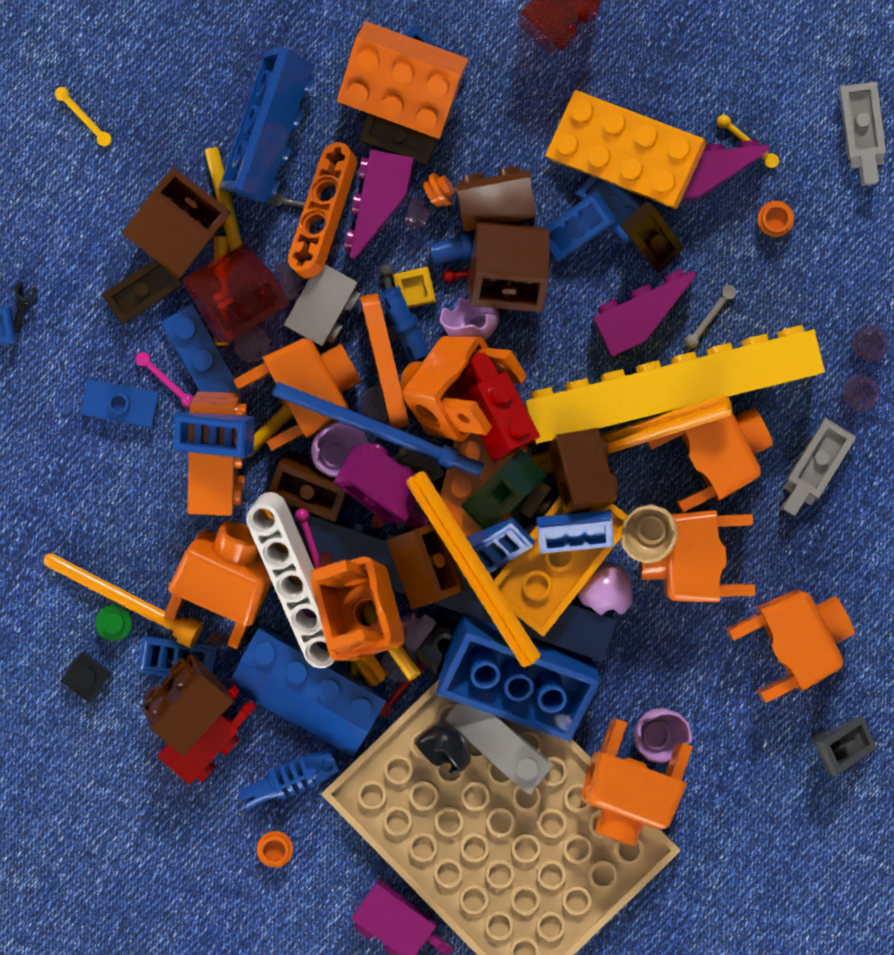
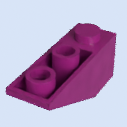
M760 140L738 142V148L723 149V144L706 145L681 201L699 200L766 156L769 151V145L760 146Z
M371 149L369 159L362 157L358 179L364 180L362 194L355 193L351 215L357 216L355 230L348 229L344 247L345 251H350V260H358L407 199L414 158Z
M683 269L677 270L663 277L665 284L652 290L650 284H647L630 292L632 299L619 305L615 299L597 307L599 315L594 316L592 320L609 357L612 358L644 343L695 278V272L692 271L685 274Z

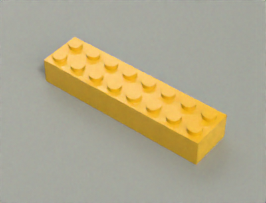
M803 325L777 332L778 338L769 340L767 334L747 338L741 341L743 347L736 349L732 348L731 343L714 346L706 350L707 356L697 358L694 351L674 356V358H671V365L661 367L660 360L638 365V367H635L637 373L625 376L624 369L602 374L600 376L601 382L589 385L588 378L566 383V391L553 393L552 387L529 393L531 399L524 402V406L541 436L533 443L536 445L552 441L557 434L592 428L600 429L673 411L720 395L730 397L825 373L815 330L804 331Z

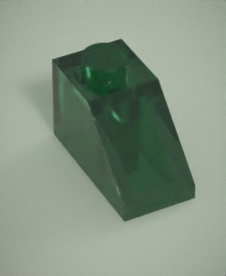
M521 448L461 507L483 530L494 526L509 513L547 474Z

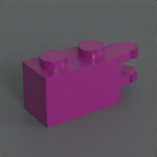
M370 443L353 446L333 484L386 523L407 522L416 529L426 526L428 520L414 509L415 504L419 503L406 484V481L415 475L416 472L409 466L397 463L388 456L389 452L379 444Z
M379 878L352 913L351 920L356 922L353 927L368 939H372L375 936L385 944L383 949L389 955H426L420 951V948L426 941L442 954L450 955L454 950L448 942L433 932L436 928V920Z

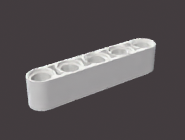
M272 492L264 493L258 497L247 513L246 520L249 530L305 659L313 667L326 668L332 665L335 660L330 657L328 650H323L316 644L318 641L326 643L311 583V570H314V567L283 497ZM260 509H268L272 512L275 519H266L260 513ZM274 542L283 543L289 552H280L274 546ZM288 576H297L303 585L293 584ZM302 609H311L315 612L317 618L306 616Z

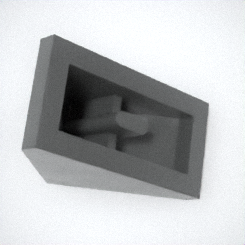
M863 715L811 737L825 771L831 776L839 775L877 749Z

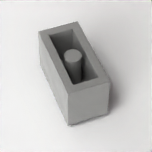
M325 264L323 270L317 276L309 278L284 326L323 348L327 342L334 344L343 328V325L338 323L345 310L351 313L360 298L361 293L356 291L359 286L358 282Z

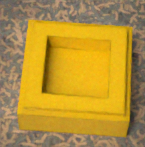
M428 267L393 274L395 286L401 287V292L409 309L436 303Z

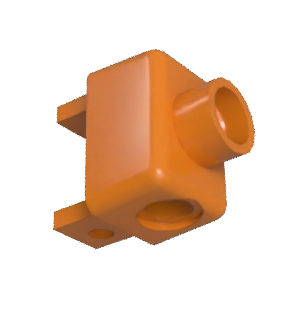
M443 336L437 341L423 362L414 361L409 363L401 375L400 386L405 402L423 430L431 436L460 442L465 441L470 433L487 435L492 427L477 402L460 399L468 391L461 373L476 352H485L491 358L490 361L494 363L499 374L507 371L512 383L522 384L527 375L512 350L489 348L482 337Z
M308 338L300 339L263 356L262 358L265 363L233 379L238 390L242 391L272 375L276 383L279 381L346 409H349V406L342 393L362 382L342 344L320 354L317 346ZM279 398L283 406L286 403L288 404L298 424L266 442L271 451H276L303 435L310 439L320 429L336 422V420Z
M754 406L735 416L732 413L728 417L645 442L648 450H653L681 435L696 471L700 472L706 487L675 502L680 512H685L711 498L720 501L757 479L761 474V468L754 455L773 446L771 435Z
M716 510L674 513L672 516L677 523L678 539L671 553L660 561L651 563L639 561L641 580H663L664 594L673 601L720 603V597L756 596L755 584H720V575L727 564L726 547L721 543L718 534V527L753 526V514L717 515Z
M232 521L224 522L220 525L218 533L204 529L197 534L184 552L168 586L172 596L164 614V618L174 622L187 600L235 621V626L227 644L234 649H238L247 634L249 626L254 623L265 605L272 582L247 525Z
M360 557L350 561L342 560L311 570V583L328 652L333 660L355 661L382 651L397 648L404 643L405 636L389 573L383 564L368 557ZM374 601L378 620L371 626H364L361 617L362 610L368 602Z
M793 590L754 607L756 610L755 614L726 628L730 639L735 641L764 626L778 661L783 664L788 675L757 690L761 700L765 703L795 688L803 692L841 669L844 660L836 644L855 635L854 627L836 596L816 605L811 595L801 590Z
M611 719L600 752L592 753L581 798L587 805L602 810L594 831L595 833L636 847L643 825L657 829H666L670 826L687 786V783L683 782L682 778L693 746L685 743H675L664 775L648 769L643 762L629 757L624 760L616 757L628 722L620 719Z

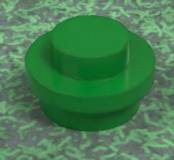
M109 605L98 613L95 622L96 629L104 639L119 641L130 633L132 617L124 607Z

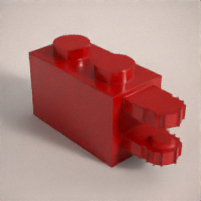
M476 352L461 373L468 391L460 399L476 401L492 428L487 435L479 434L490 458L495 463L522 451L541 436L507 371L499 374L494 363L490 361L491 358L488 357V354Z
M235 685L229 690L233 701L240 691ZM252 700L246 703L239 710V714L234 720L224 712L184 756L167 744L157 757L188 785H191L196 778L202 783L216 767L211 762L220 751L227 755L239 742L240 738L235 735L241 728L239 725L257 705Z

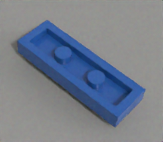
M193 304L161 321L200 392L241 393V402L247 399L243 391L238 390L233 381L235 379L234 375Z

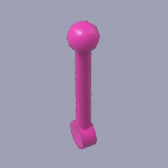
M145 352L138 353L135 358L136 363L141 367L148 368L181 399L183 407L189 408V404L194 398L193 395L185 394L151 362L149 354Z
M298 509L295 512V519L301 523L315 569L321 568L322 564L307 521L309 513L305 509Z

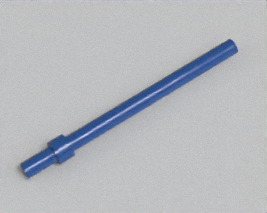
M279 381L276 383L273 396L437 460V465L449 470L451 467H454L477 477L482 472L484 463L457 453V448L444 444L443 447Z

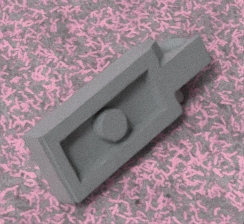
M877 82L840 86L839 96L851 168L859 167L861 186L876 185L879 182L877 165L884 164V155L886 154Z
M823 418L786 478L787 482L783 489L790 493L780 509L791 516H795L804 502L812 505L815 499H819L855 441L856 436L831 420Z

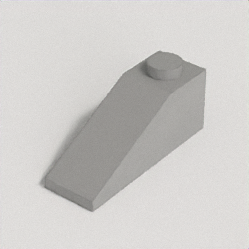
M458 702L445 717V720L451 726L461 731L474 747L528 794L533 791L553 767L552 762L498 716Z

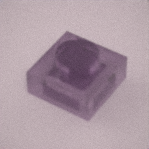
M288 262L274 266L286 303L289 304L297 301L300 296L298 291L304 289L302 278L294 270H291Z

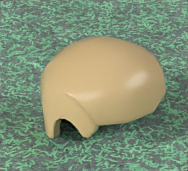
M652 504L637 507L626 517L622 525L621 545L632 559L643 563L656 562L665 558L671 553L678 539V527L672 514L665 508Z

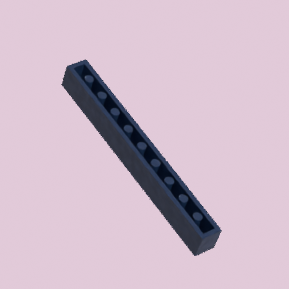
M286 503L309 558L313 563L301 523L295 519V512L300 508ZM309 514L307 521L322 566L342 560L350 561L360 557H368L387 568L394 591L406 594L386 541L396 536L384 532L381 539L370 535V527L350 521L348 527L316 514ZM495 570L490 573L493 580L500 571ZM460 572L465 591L432 603L495 625L471 585ZM575 597L544 637L517 617L529 637L602 662L604 661L617 623L615 618L610 617L611 610L606 611L603 615H599L591 607L586 609L575 605L577 600Z

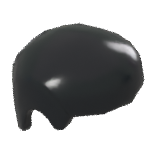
M436 617L426 622L414 640L413 650L415 658L433 675L441 672L444 661L442 650L448 645L449 640L452 639V634L458 624V621L452 617Z
M434 723L414 738L417 748L433 765L440 766L450 763V774L462 772L470 764L471 753L465 736L461 731L447 723Z

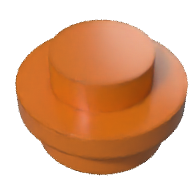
M435 172L428 176L429 180L423 183V187L433 205L439 208L442 205L448 207L453 204L451 196L455 194V191L445 175L439 177Z
M770 201L759 210L757 223L765 235L781 237L791 230L794 223V214L786 203Z
M281 831L267 832L260 838L257 844V855L260 861L268 867L277 868L285 865L293 854L291 839Z

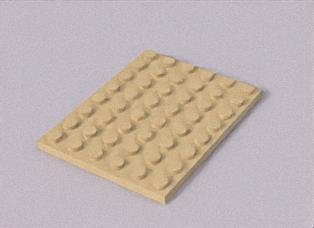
M438 679L356 758L321 795L477 955H574L681 850L661 829L645 825L642 827L636 847L594 832L602 810L587 805L581 798L591 757L573 739L568 742L501 718L552 762L553 767L530 794L526 793L498 769L468 740L471 760L469 766L464 771L450 774V763L440 766L433 765L417 748L414 738L434 723L442 722L449 724L445 717L458 703L437 695Z

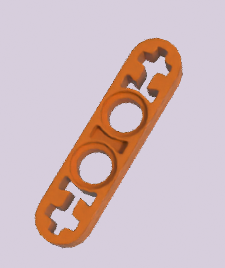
M334 142L328 145L321 154L288 254L289 266L300 277L305 279L317 276L325 266L357 167L356 155L346 144L341 142ZM343 155L345 158L344 161H338L342 158ZM329 186H335V195L330 200L321 201L320 197L323 190ZM318 219H324L325 226L323 230L317 234H310L312 223ZM311 255V256H312L311 261L307 260V261H305L304 264L302 265V264H301L302 259H308L309 256Z
M378 293L361 296L362 313L389 425L396 429L408 427L409 420Z

